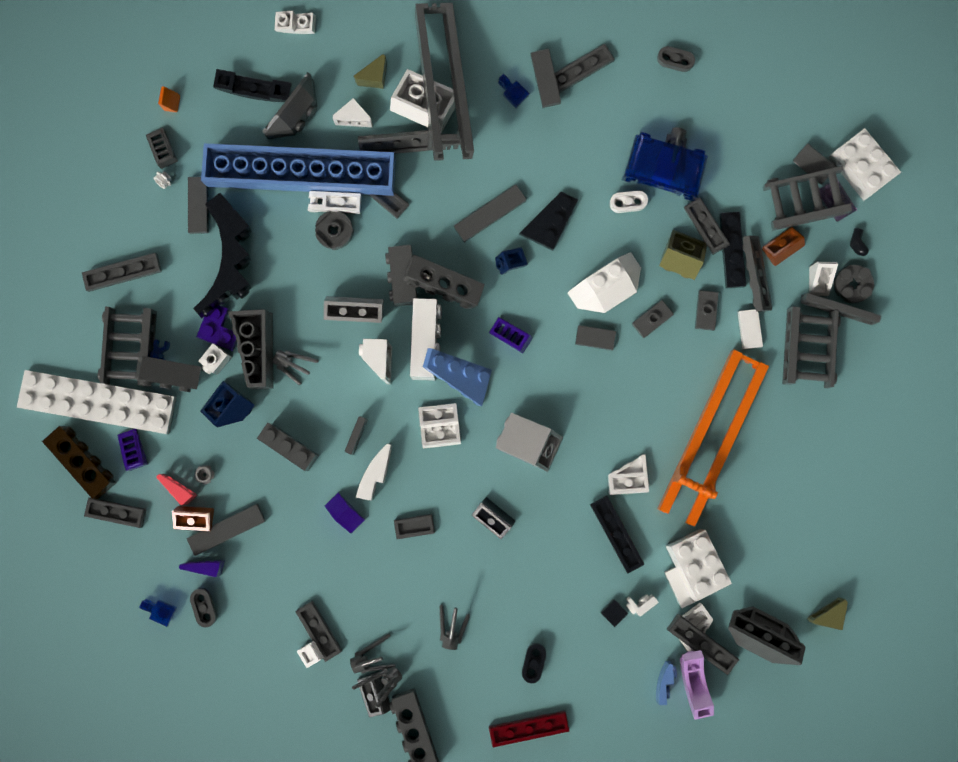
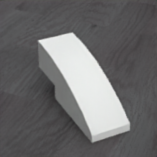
M386 444L371 461L359 484L356 498L372 501L377 482L385 483L392 445Z

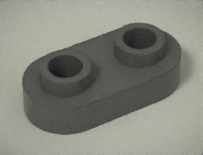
M666 46L660 49L657 61L663 67L688 72L695 63V57L691 52ZM667 56L669 60H665L663 57ZM686 61L687 65H683L681 62Z
M205 588L193 591L190 596V603L196 622L201 627H210L217 620V612L212 596ZM200 594L205 597L204 601L199 600ZM206 613L210 614V620L205 618Z

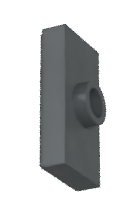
M698 291L695 329L715 330L718 292Z
M661 300L634 321L632 325L644 339L674 314Z

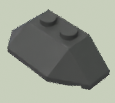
M306 73L295 90L263 129L262 132L266 138L275 139L294 136L297 132L303 130L306 120L315 114L317 101L314 81L310 73Z
M754 606L733 611L728 629L737 645L771 663L802 664L806 647L799 641L797 635L788 624Z

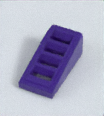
M500 317L497 318L489 331V334L522 354L532 340L531 335ZM502 324H504L505 326L500 334H498V330L500 329ZM510 328L511 331L509 332L508 336L505 338L504 336H505L506 332L508 331V329ZM518 333L514 341L511 342V339L513 338L514 334ZM522 336H523L524 338H523V340L521 341L520 345L518 346L517 344L519 343V341L521 340V338H522Z
M137 429L118 434L125 470L132 471L148 465ZM133 435L134 439L125 442L124 438ZM135 443L134 447L127 449L126 445ZM134 450L137 451L136 454L129 455V452ZM138 457V461L131 462V459Z
M225 561L186 562L180 564L179 568L180 570L219 577L222 575Z

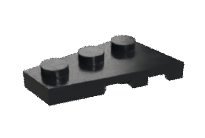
M560 192L519 235L553 251L578 199Z

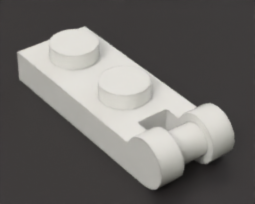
M310 191L308 211L360 214L362 195L360 193ZM318 199H323L322 204H318Z

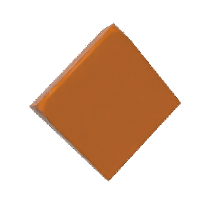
M162 86L158 104L164 111L178 112L180 95Z

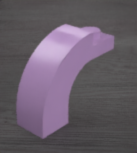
M701 650L688 651L682 654L680 667L694 720L714 716V704L704 674V656Z

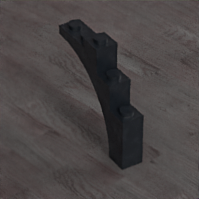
M218 193L205 204L219 228L222 241V259L213 286L206 296L193 308L201 319L210 316L214 312V308L225 304L231 295L236 300L242 299L249 294L251 289L249 283L238 270H243L250 264V255L239 242L245 241L252 231L250 226L221 193Z

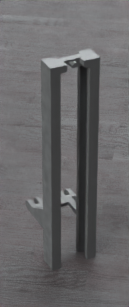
M428 3L415 4V21L428 112L427 150H433L434 161L444 160L443 150H446V147L447 150H450L451 145H453V149H458V145H460L463 159H472L474 145L453 3H440V7H437L436 3H433L432 7H428ZM424 14H442L458 122L457 134L440 133Z

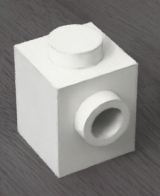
M212 343L198 362L202 364L201 368L209 375L211 373L218 375L232 357L219 346Z

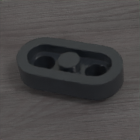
M532 643L526 650L522 677L528 683L538 682L542 675L546 650L540 643ZM533 650H539V655L534 656L532 654ZM534 669L535 673L533 675H529L528 670Z

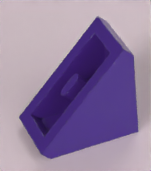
M339 492L325 505L333 519L349 533H352L365 521Z

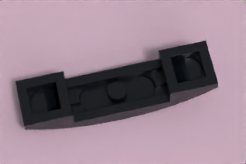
M216 69L213 88L226 93L270 102H285L290 96L292 83L279 80L270 82L239 76L235 72Z

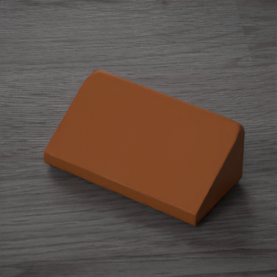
M790 227L763 246L762 250L771 263L777 266L804 247L805 238L793 227Z
M177 506L172 510L173 529L211 531L214 508Z

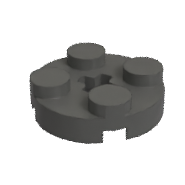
M326 212L316 221L315 235L322 246L338 250L345 247L351 241L354 233L352 223L342 212ZM330 227H339L338 233L331 235Z
M850 265L843 268L834 279L836 294L847 303H859L872 295L874 279L868 268ZM853 279L856 282H858V286H856V289H854L853 286H850V282H852Z

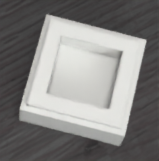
M315 641L297 651L306 668L324 658Z

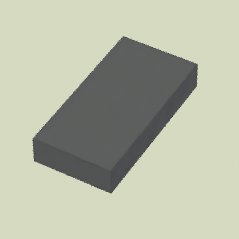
M395 192L394 196L369 194L371 198L396 219L409 207V204Z
M578 325L575 345L613 351L616 331Z
M361 416L358 417L345 448L346 453L354 455L368 419Z
M432 514L394 520L396 539L435 533Z

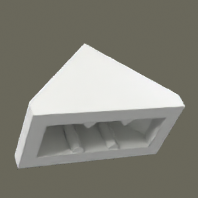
M354 98L333 115L335 125L372 127L373 125L371 117Z
M816 262L809 267L810 294L829 296L838 266L837 262Z

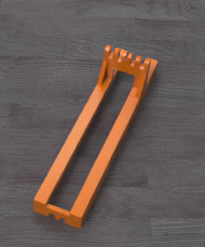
M730 351L660 501L658 510L669 514L681 486L684 485L699 492L685 521L686 524L696 526L707 500L717 497L716 480L769 368L768 365L753 360L739 351ZM744 360V362L752 364V368L756 370L703 485L690 478H686V475L739 361Z

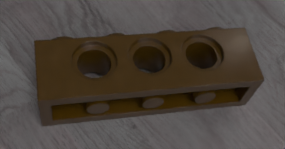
M58 426L42 441L43 444L92 499H99L116 484L113 479L114 475L100 465L102 463L101 460L88 451L89 447L86 443L77 439V434L71 427ZM68 442H70L71 449L69 451L66 450V444ZM82 456L83 459H84V462H83V464L80 466V465L78 464V459H79V457ZM93 470L96 472V478L94 480H92L90 476Z

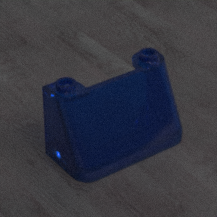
M640 132V135H635L621 180L629 183L637 180V184L642 183L675 193L677 196L683 194L685 200L693 202L699 195L708 156L704 150H690L653 139L650 134Z

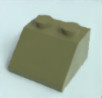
M672 230L659 266L666 271H672L684 278L695 280L704 263L707 245L701 240Z

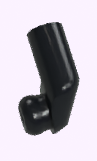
M855 228L850 241V247L857 255L866 256L869 249L861 240L864 230Z

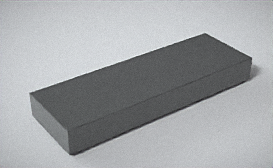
M549 49L531 52L530 56L542 108L560 105L561 99Z
M188 177L189 234L208 233V209L205 206L208 202V187L201 181V177Z
M701 197L684 206L685 212L712 255L730 246V243Z
M88 497L84 517L142 528L146 509Z
M313 601L295 611L310 638L318 646L325 662L343 651Z

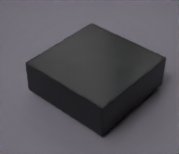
M615 599L600 612L614 627L628 615Z

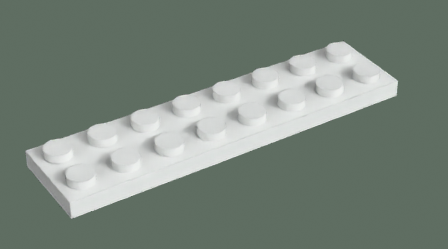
M25 370L17 408L169 434L176 397Z

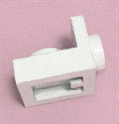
M646 594L638 600V605L630 597L626 598L628 601L626 606L633 615L637 613L638 616H642L659 603L652 594L650 596Z

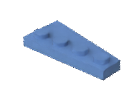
M428 348L423 368L440 380L448 383L453 389L458 390L477 406H482L492 370Z

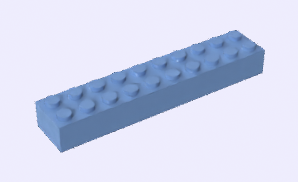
M204 143L201 181L207 187L303 192L321 191L394 196L396 157L394 152Z

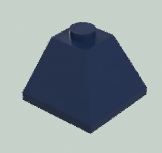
M222 381L200 412L218 428L243 421L251 413L255 405L236 389Z

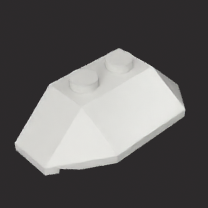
M630 252L615 259L571 289L568 295L577 309L606 313L637 293L641 267Z

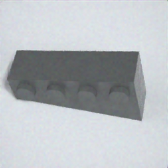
M267 310L228 311L229 317L232 320V329L236 336L237 349L241 356V365L247 387L252 389H274L272 363L273 313Z

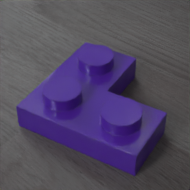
M220 305L214 308V312L210 316L203 318L196 337L233 351L237 343L236 336L232 330L223 327L229 309Z

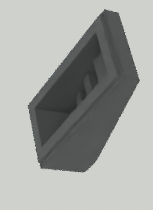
M163 127L146 135L155 161L161 169L178 162ZM160 134L162 135L161 138H158L154 141L152 140L153 137H156ZM164 141L163 144L155 146V144ZM164 147L167 148V149H165V150H163V151H161V152H158V151H157V150H160V149H162V148H164ZM166 153H169V155H167V156H165V157H163V158H160V156H162V155H164V154H166Z

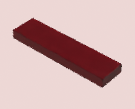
M565 710L489 726L493 748L570 732Z

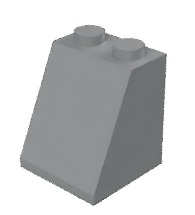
M511 413L505 421V428L502 434L497 438L496 448L548 472L563 437L550 428Z

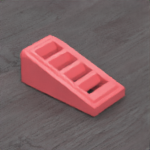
M158 474L156 476L180 505H188L197 496L195 492L166 474Z

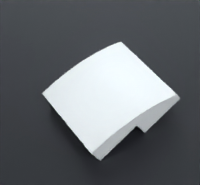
M456 403L418 408L423 449L461 444Z

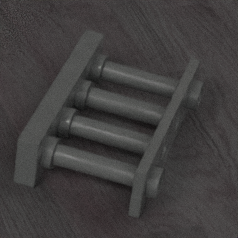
M830 165L825 167V170L783 180L778 178L767 180V183L763 186V191L771 189L776 212L775 220L771 223L772 231L851 213V203L845 204L842 202L836 174H840L843 171V166ZM828 176L834 204L832 208L825 209V206L822 205L817 179ZM805 181L810 183L815 206L814 212L810 213L803 211L798 183ZM790 185L796 213H794V216L787 218L783 212L778 188Z
M105 306V311L102 314L104 328L101 367L98 370L99 383L110 385V378L135 379L136 372L111 371L112 359L138 360L139 356L154 358L157 311L151 308H143L141 315L115 314V309ZM115 322H138L142 324V332L139 334L114 333ZM113 340L139 341L141 343L140 351L138 353L112 352ZM137 380V381H138V385L149 386V385L140 384V380Z
M800 307L787 309L783 385H792L798 379L824 381V388L827 389L834 387V384L837 382V373H835L837 332L841 323L838 310L830 312L828 317L802 315ZM801 322L828 325L827 336L801 334L799 332V324ZM800 341L826 343V355L800 353L798 343ZM799 360L826 362L825 374L799 372L796 369L797 362Z

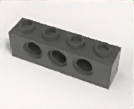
M416 255L410 259L403 280L409 286L421 287L429 294L443 296L444 300L460 303V306L465 309H473L478 305L485 286L481 282ZM422 273L429 275V281L423 279ZM440 280L446 282L447 288H443L440 285ZM457 287H461L464 290V295L458 293Z
M415 688L393 695L389 706L392 714H396L398 720L396 721L397 731L402 733L404 738L402 741L403 749L410 756L408 762H439ZM409 709L413 715L406 718L403 716L402 711ZM412 728L417 729L419 735L413 737L408 731ZM423 748L425 754L419 756L415 753V749Z

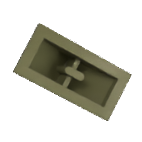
M382 54L353 76L355 83L358 86L384 89L387 69L386 56Z
M838 597L807 619L816 625L843 630L848 602L846 599Z

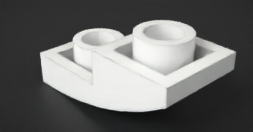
M276 12L275 31L292 34H315L316 15L314 13Z

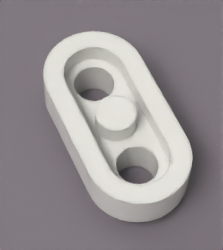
M643 191L620 192L611 197L609 204L612 211L616 213L641 211L646 207L648 197ZM639 199L641 204H636L634 200ZM620 201L622 206H617L616 202Z

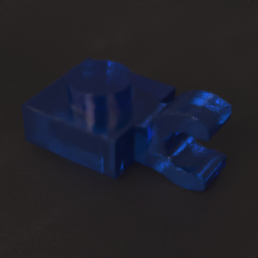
M505 74L498 79V84L505 90L503 96L515 108L529 96L530 93L517 80L512 84Z
M155 339L153 343L154 350L151 352L150 357L165 360L163 353L170 348V342L165 341L164 346L160 348V340Z
M145 599L142 600L139 606L140 609L151 613L149 619L166 627L169 626L177 607L160 599L156 604Z

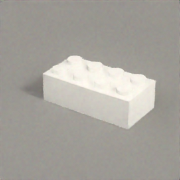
M413 298L410 377L412 380L435 381L436 376L423 368L428 348L440 351L437 338H441V327L438 324V319H441L442 308L441 305H438L437 299Z

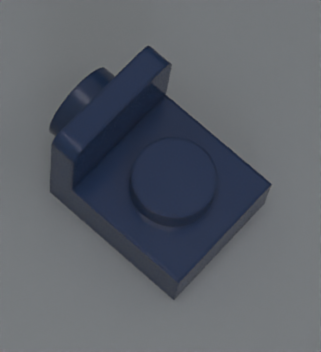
M522 247L503 251L495 257L496 267L501 275L528 265Z

